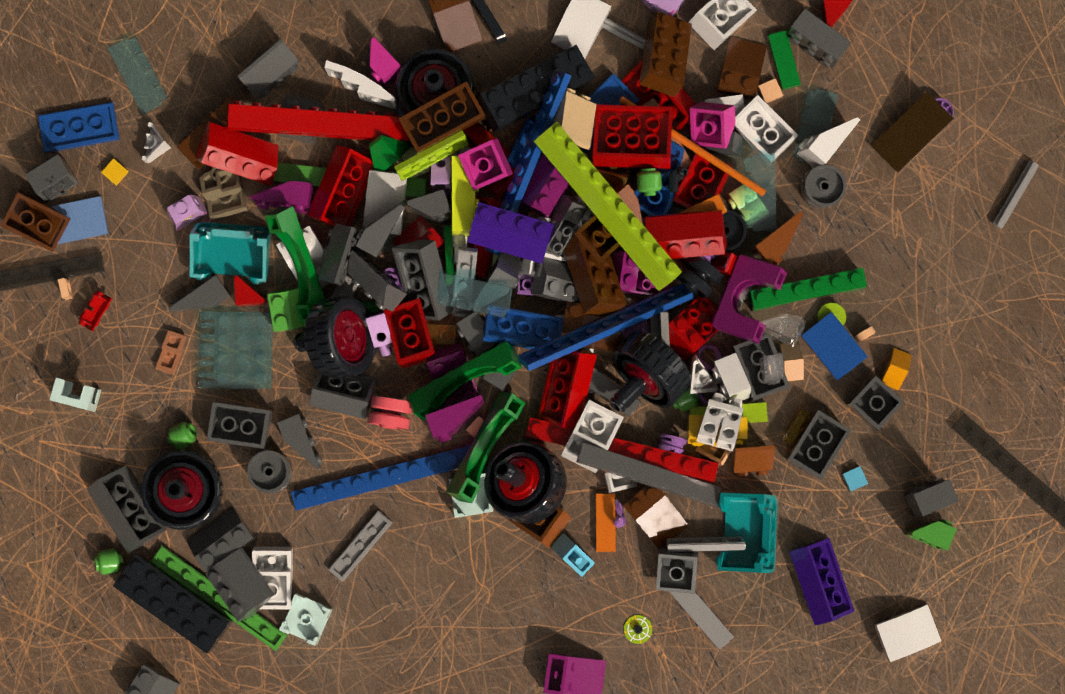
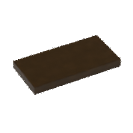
M926 92L871 146L899 172L954 118Z

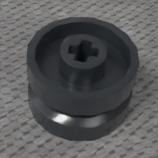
M727 209V212L723 214L724 228L728 231L725 234L727 243L725 253H732L745 240L747 228L741 215Z
M700 256L684 258L683 261L687 267L678 266L682 273L676 279L689 290L707 299L713 291L710 284L718 285L723 275Z

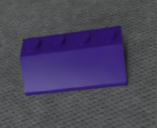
M478 202L468 242L542 264L554 224Z
M830 538L790 551L791 559L815 626L832 622L854 612Z

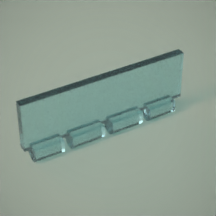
M126 38L110 47L108 51L141 113L144 115L162 105V101L167 98V95L162 85L154 88V86L160 83L154 70L145 71L151 65L144 52L137 55V53L142 51L136 38L131 40Z
M816 89L815 92H807L805 104L811 106V108L804 107L800 122L807 124V126L799 125L797 141L802 142L804 139H809L811 136L814 137L830 130L838 94ZM795 143L792 157L799 158L798 162L809 165L797 154L800 150V144Z
M752 154V158H744V172H752V175H746V177L767 191L762 197L745 186V191H752L751 195H745V210H753V214H745L746 228H753V231H776L775 154Z
M441 273L438 296H440V304L452 307L455 305L456 308L471 310L473 306V311L484 314H489L490 312L493 316L504 318L506 311L510 309L513 288Z

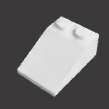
M711 0L695 14L689 23H692V28L715 50L757 10L748 0Z
M758 95L735 117L734 127L768 166L798 137V134Z
M857 117L819 135L804 139L799 145L800 150L797 154L813 168L826 164L860 119Z
M308 226L302 229L317 275L319 264H323L325 258L322 256L324 249L312 228ZM280 242L276 246L297 279L292 258L284 243ZM318 279L321 289L330 284Z

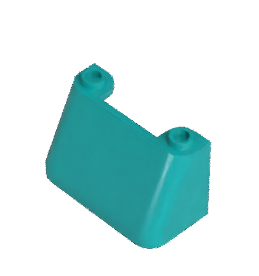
M209 222L195 224L190 232V277L196 280H204L211 274L248 276L253 284L266 283L271 243L269 228L265 226Z
M720 493L718 507L721 508L722 512H725L724 537L743 536L746 550L721 551L716 556L717 570L773 573L776 558V496L767 494Z

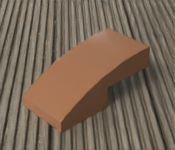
M168 330L161 347L162 352L158 359L156 370L175 375L184 349L186 336Z

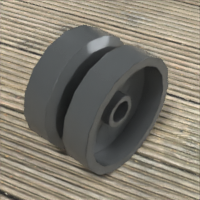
M817 166L805 173L800 184L801 196L807 204L814 208L822 209L833 206L841 201L846 193L847 184L845 176L834 166Z
M269 450L259 452L252 457L248 464V480L260 492L272 494L281 492L292 480L293 470L291 463L286 456L279 452ZM268 468L272 469L273 473L269 476L267 475Z

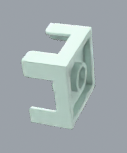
M59 378L55 379L50 396L51 401L93 412L96 411L101 393L100 389L85 385L81 396L71 394L72 382Z
M486 473L481 474L479 482L481 488L473 503L461 502L452 496L455 518L494 512L485 495L484 479Z
M297 593L292 599L291 609L279 630L302 638L307 643L315 646L319 642L332 608Z

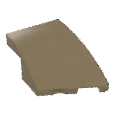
M213 167L211 171L206 172L200 177L202 195L207 200L211 220L248 211L241 176Z

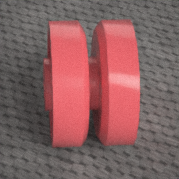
M371 396L370 406L373 409L381 410V413H368L367 423L379 425V427L387 429L409 430L410 419L399 416V413H412L410 402Z

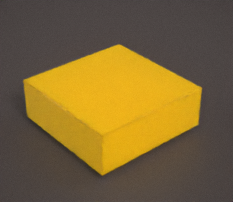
M113 159L101 173L117 186L129 171Z

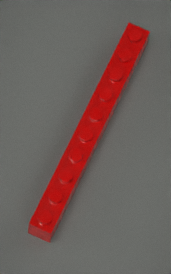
M232 101V104H228L226 107V130L374 141L382 135L412 144L399 121L400 117H396L394 113H385L384 116L377 115V112L358 114L356 110H347V113L339 112V109L320 111V108L317 107L303 110L300 106L282 108V105L271 104L270 107H264L262 103L243 105V102Z
M530 417L526 437L566 447L574 429L561 428L550 422ZM613 438L608 451L662 469L712 483L715 482L719 465L716 462Z

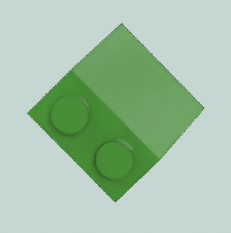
M298 287L269 291L267 295L274 332L305 326V323H301L295 307L298 304Z
M938 519V521H931L908 530L905 535L936 549L948 551L957 529L952 527L953 523L944 519Z

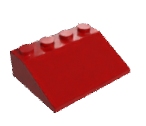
M596 105L593 165L597 167L670 169L673 107Z

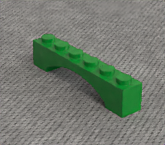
M280 207L264 215L270 234L275 233L280 238L294 263L299 289L298 304L295 307L301 323H305L311 308L325 298L294 207Z
M859 268L782 284L780 290L770 287L752 290L749 292L751 310L755 312L802 300L865 289L867 283L864 269Z
M507 341L500 343L488 352L481 353L477 358L465 362L457 369L450 370L446 375L432 380L426 386L416 389L408 395L414 415L423 421L426 420L425 415L438 411L442 403L452 392L476 377L490 373H502L504 376H507L520 369L522 366L518 361L516 349Z
M498 393L449 484L446 492L458 501L473 503L481 488L479 485L481 473L493 446L504 430L521 413L525 402L513 393Z

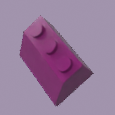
M544 153L534 168L521 204L539 215L549 218L569 183Z

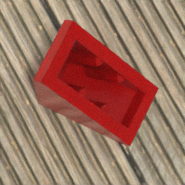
M824 0L821 4L823 22L832 28L853 0Z
M733 253L718 255L710 263L722 275L731 277L738 257Z
M237 275L234 277L236 306L245 307L267 304V301Z

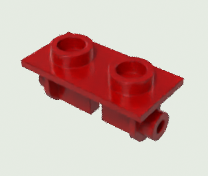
M98 290L96 293H93L87 303L92 309L85 308L78 318V324L93 332L95 327L99 325L104 312L109 308L112 298Z

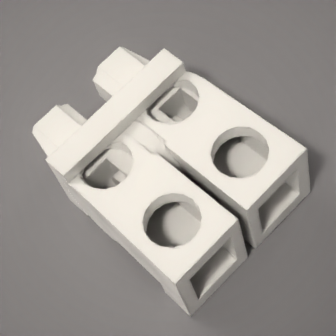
M714 393L712 399H709L697 442L714 446L718 428L721 426L716 447L733 452L744 409L742 408V400L732 398L729 405L723 403V394Z

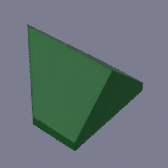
M380 135L369 144L374 170H386L402 157L410 147V143Z

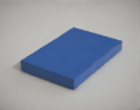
M832 312L802 335L837 381L868 357Z

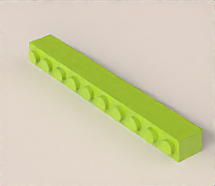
M558 122L553 124L534 141L658 291L670 284L682 273Z

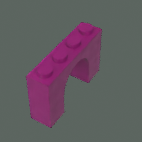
M740 255L735 263L732 276L727 281L725 294L720 298V306L717 313L713 316L712 326L718 331L759 344L766 326L758 320L742 316L739 313L737 305L739 296L744 289L755 284L780 290L787 272L779 266Z

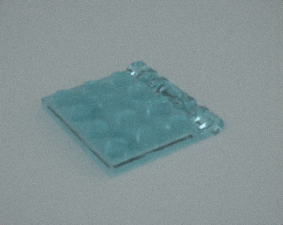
M200 312V320H215V323H200L202 328H215V335L201 334L200 339L215 340V343H199V357H214V361H199L201 366H214V373L201 372L199 377L214 378V381L199 380L198 388L272 389L273 325L271 313Z

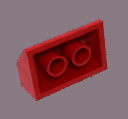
M695 154L688 169V174L684 177L673 202L686 210L721 194L730 175L700 155Z
M420 298L398 305L393 312L388 309L383 310L397 363L403 369L422 363L435 353Z

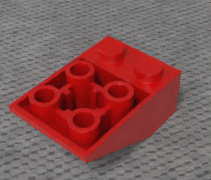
M699 296L669 323L670 346L684 361L718 332L712 326V319L714 314L717 313L718 308L709 298L705 299Z

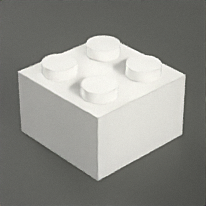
M734 353L714 361L712 376L716 384H720V394L724 395L723 401H727L730 405L732 398L741 400L750 398L751 386L737 354Z

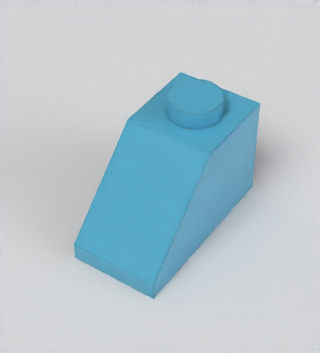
M564 533L550 547L581 577L595 564Z

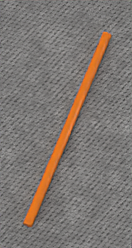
M622 97L619 101L622 105L637 106L625 97ZM672 129V138L762 197L767 191L766 189Z

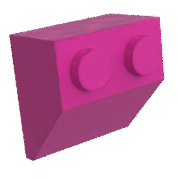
M373 37L370 50V68L372 71L370 74L378 85L382 84L386 88L396 79L400 71V64Z
M700 102L690 108L691 141L698 146L727 148L735 126V105Z
M498 138L458 155L473 191L513 174Z

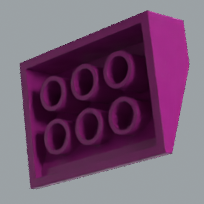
M482 395L425 415L433 438L437 441L440 440L442 443L452 440V435H455L485 404Z

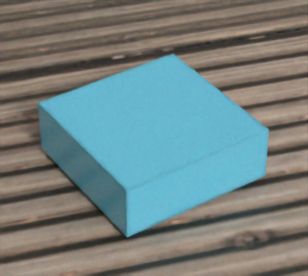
M861 466L842 474L850 492L868 484Z

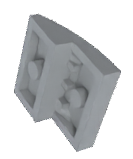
M660 312L648 318V333L653 334L670 346L668 312Z

